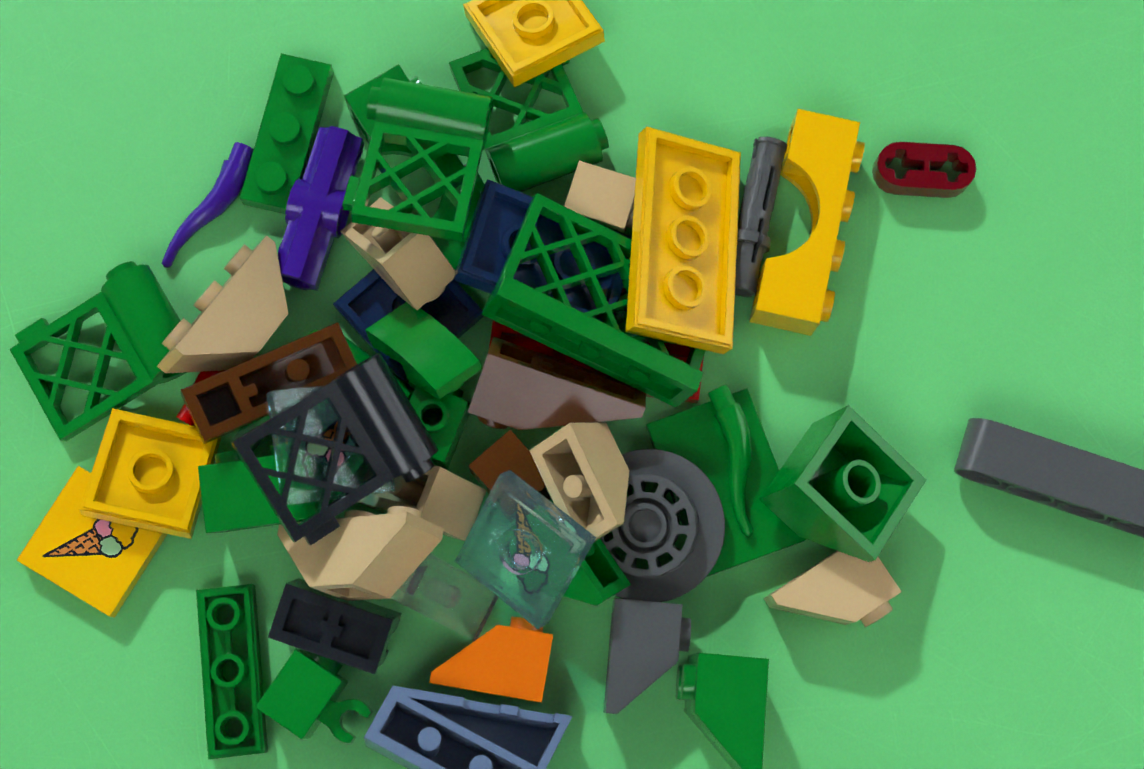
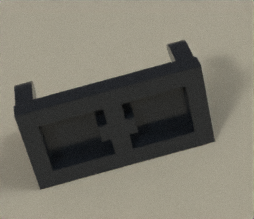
M298 578L286 583L268 638L376 674L378 667L384 663L389 650H387V646L392 633L398 627L402 613L364 600L346 601L311 588L305 580Z

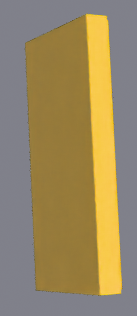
M647 126L638 134L626 317L627 333L725 354L733 349L741 152Z

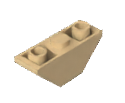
M266 236L253 250L244 244L227 263L224 270L231 274L230 278L223 286L214 280L194 303L193 306L201 311L194 322L191 324L183 318L162 342L170 351L157 365L159 369L164 373L228 370L251 360L263 348L289 314L276 244L271 238Z
M392 506L388 508L387 514L380 515L358 510L346 511L344 518L336 519L340 527L312 545H309L304 537L293 542L282 524H279L277 535L309 587L346 601L390 599L441 542L444 528L422 519V512L420 510L405 506Z

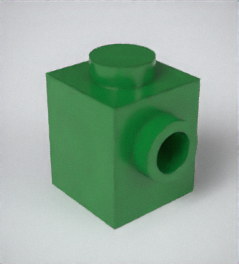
M415 386L409 402L439 449L431 459L435 466L448 470L470 415L468 413L469 401L462 399L464 392L460 389L438 399Z

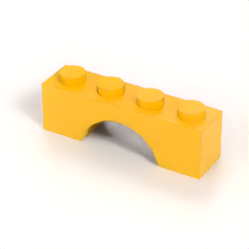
M797 109L789 129L786 143L787 151L785 152L780 175L791 182L802 193L809 206L811 214L810 236L798 249L785 255L766 258L759 272L756 296H754L749 322L811 336L819 326L820 321H829L834 304L835 291L827 290L830 271L838 272L845 248V241L837 239L840 221L848 222L855 198V191L847 190L850 172L858 173L865 148L864 142L857 141L860 122Z

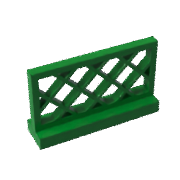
M536 193L525 214L495 289L487 299L482 315L675 408L698 391L704 373L699 369L706 350L689 347L690 352L687 361L684 362L669 355L662 340L640 335L632 337L622 332L613 313L627 309L628 299L608 304L598 279L618 272L628 294L632 240ZM539 214L557 222L565 240L544 246L535 226ZM529 241L532 250L524 252ZM595 241L605 246L614 264L593 270L582 245ZM570 249L581 274L559 280L549 255ZM537 259L547 285L534 289L513 279L519 264ZM585 283L597 309L583 313L571 307L564 289ZM601 317L603 322L597 320L596 318Z

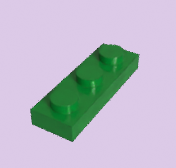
M281 53L240 195L243 205L285 214L292 186L298 178L303 179L317 136L334 74L331 64Z

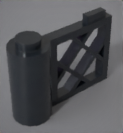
M380 353L360 362L328 384L231 442L291 540L296 542L304 537L309 545L314 544L340 527L335 516L392 479L402 475L405 482L408 483L428 472L435 466L431 457L439 450ZM327 399L338 417L334 441L303 434L308 410ZM297 417L294 432L279 429ZM345 430L355 446L343 444ZM269 434L292 439L285 472L263 468L250 446ZM301 441L332 448L324 481L293 474ZM345 451L361 455L374 476L355 488L334 484L340 452ZM268 476L283 479L280 493H278ZM292 481L322 488L317 512L299 524L286 506ZM332 490L346 493L329 504Z

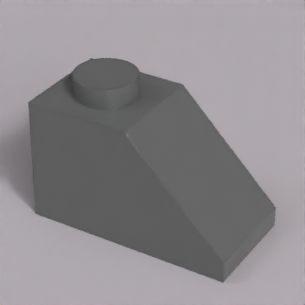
M619 598L613 600L604 713L618 714L678 662L679 651H689L691 618L682 617L683 604Z

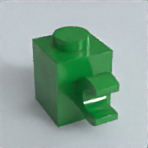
M298 649L294 650L255 706L302 740L311 738L320 723H323L330 729L336 739L344 743H353L356 736L343 727L342 720L345 713L355 710L365 718H370L373 713L369 705L358 699L336 702L348 684L346 679L338 675L343 666L341 663L314 653L309 655L305 651Z

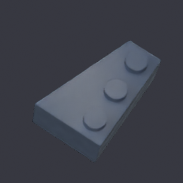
M392 686L366 732L364 741L365 745L407 769H546L573 716L558 713L548 714L519 709L517 706L495 705L465 700L464 697Z

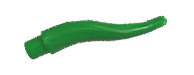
M726 384L710 391L708 396L717 412L714 416L720 424L729 445L728 484L734 514L742 533L746 537H750L753 534V528L746 514L745 488L752 459L751 434L740 402L736 403Z

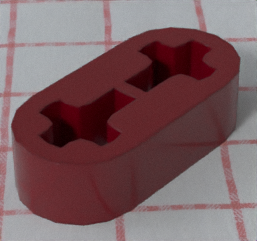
M894 142L884 147L874 162L872 173L877 186L886 193L950 198L964 192L975 178L977 168L971 153L960 146ZM894 158L901 159L902 167L918 170H908L903 178L899 179L895 178V171L886 167L891 164ZM946 161L952 162L953 170L961 172V174L958 175L954 182L948 181L947 173L930 170H939Z

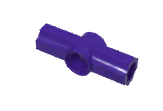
M335 126L319 127L303 179L298 178L290 191L285 211L287 227L278 250L282 281L289 286L306 291H318L334 238H339L342 235L340 231L346 226L350 211L343 210V200L349 177L355 176L364 148L363 139L355 136L348 130Z

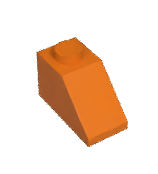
M512 616L510 627L496 625L431 671L429 683L542 703L554 634L543 633L544 622Z

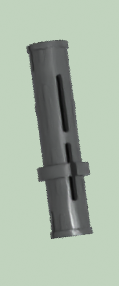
M758 137V139H754L753 143L754 148L738 219L736 296H756L763 255L770 250L769 225L777 195L782 163L787 151V144L773 137Z

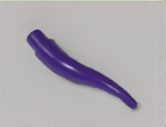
M234 143L228 160L223 161L219 176L212 190L177 229L162 260L163 267H171L178 251L190 237L209 222L219 217L238 197L244 185L253 148L243 143Z

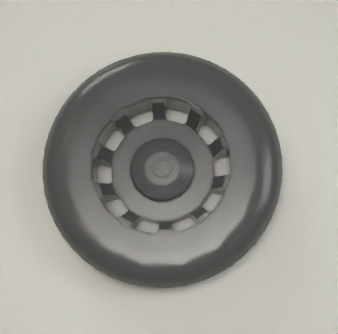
M642 449L624 453L622 456L630 470L628 488L633 486L634 494L626 499L624 524L612 531L614 538L609 541L608 534L600 538L631 584L617 593L616 596L623 599L665 602L678 598L699 585L716 564L725 535L722 503L709 478L687 459L677 454L657 449ZM646 483H658L656 492H645ZM670 490L680 499L675 504H671L665 498V495ZM686 510L688 526L680 525L679 512ZM679 534H686L687 539L682 550L675 546V542ZM618 547L627 554L625 560L617 555L616 549ZM668 552L673 557V560L661 566L658 557ZM637 558L647 559L649 569L637 568Z

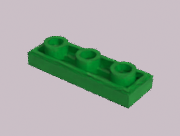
M245 584L196 590L208 760L267 753L265 714L255 707L264 695L255 585ZM233 660L237 663L239 672L237 677L229 682L223 676V668L227 662Z

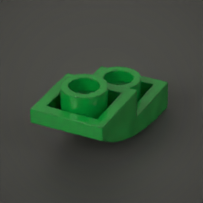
M407 302L365 329L372 347L401 363L409 382L438 399L458 390L466 380L482 370L479 359L453 333L431 315L420 308L418 310L414 309Z

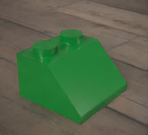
M848 405L812 423L759 500L799 537L866 562H872L881 553L926 482V479Z
M709 653L688 655V664L678 666L676 678V699L685 700L684 712L732 769H762L769 659Z

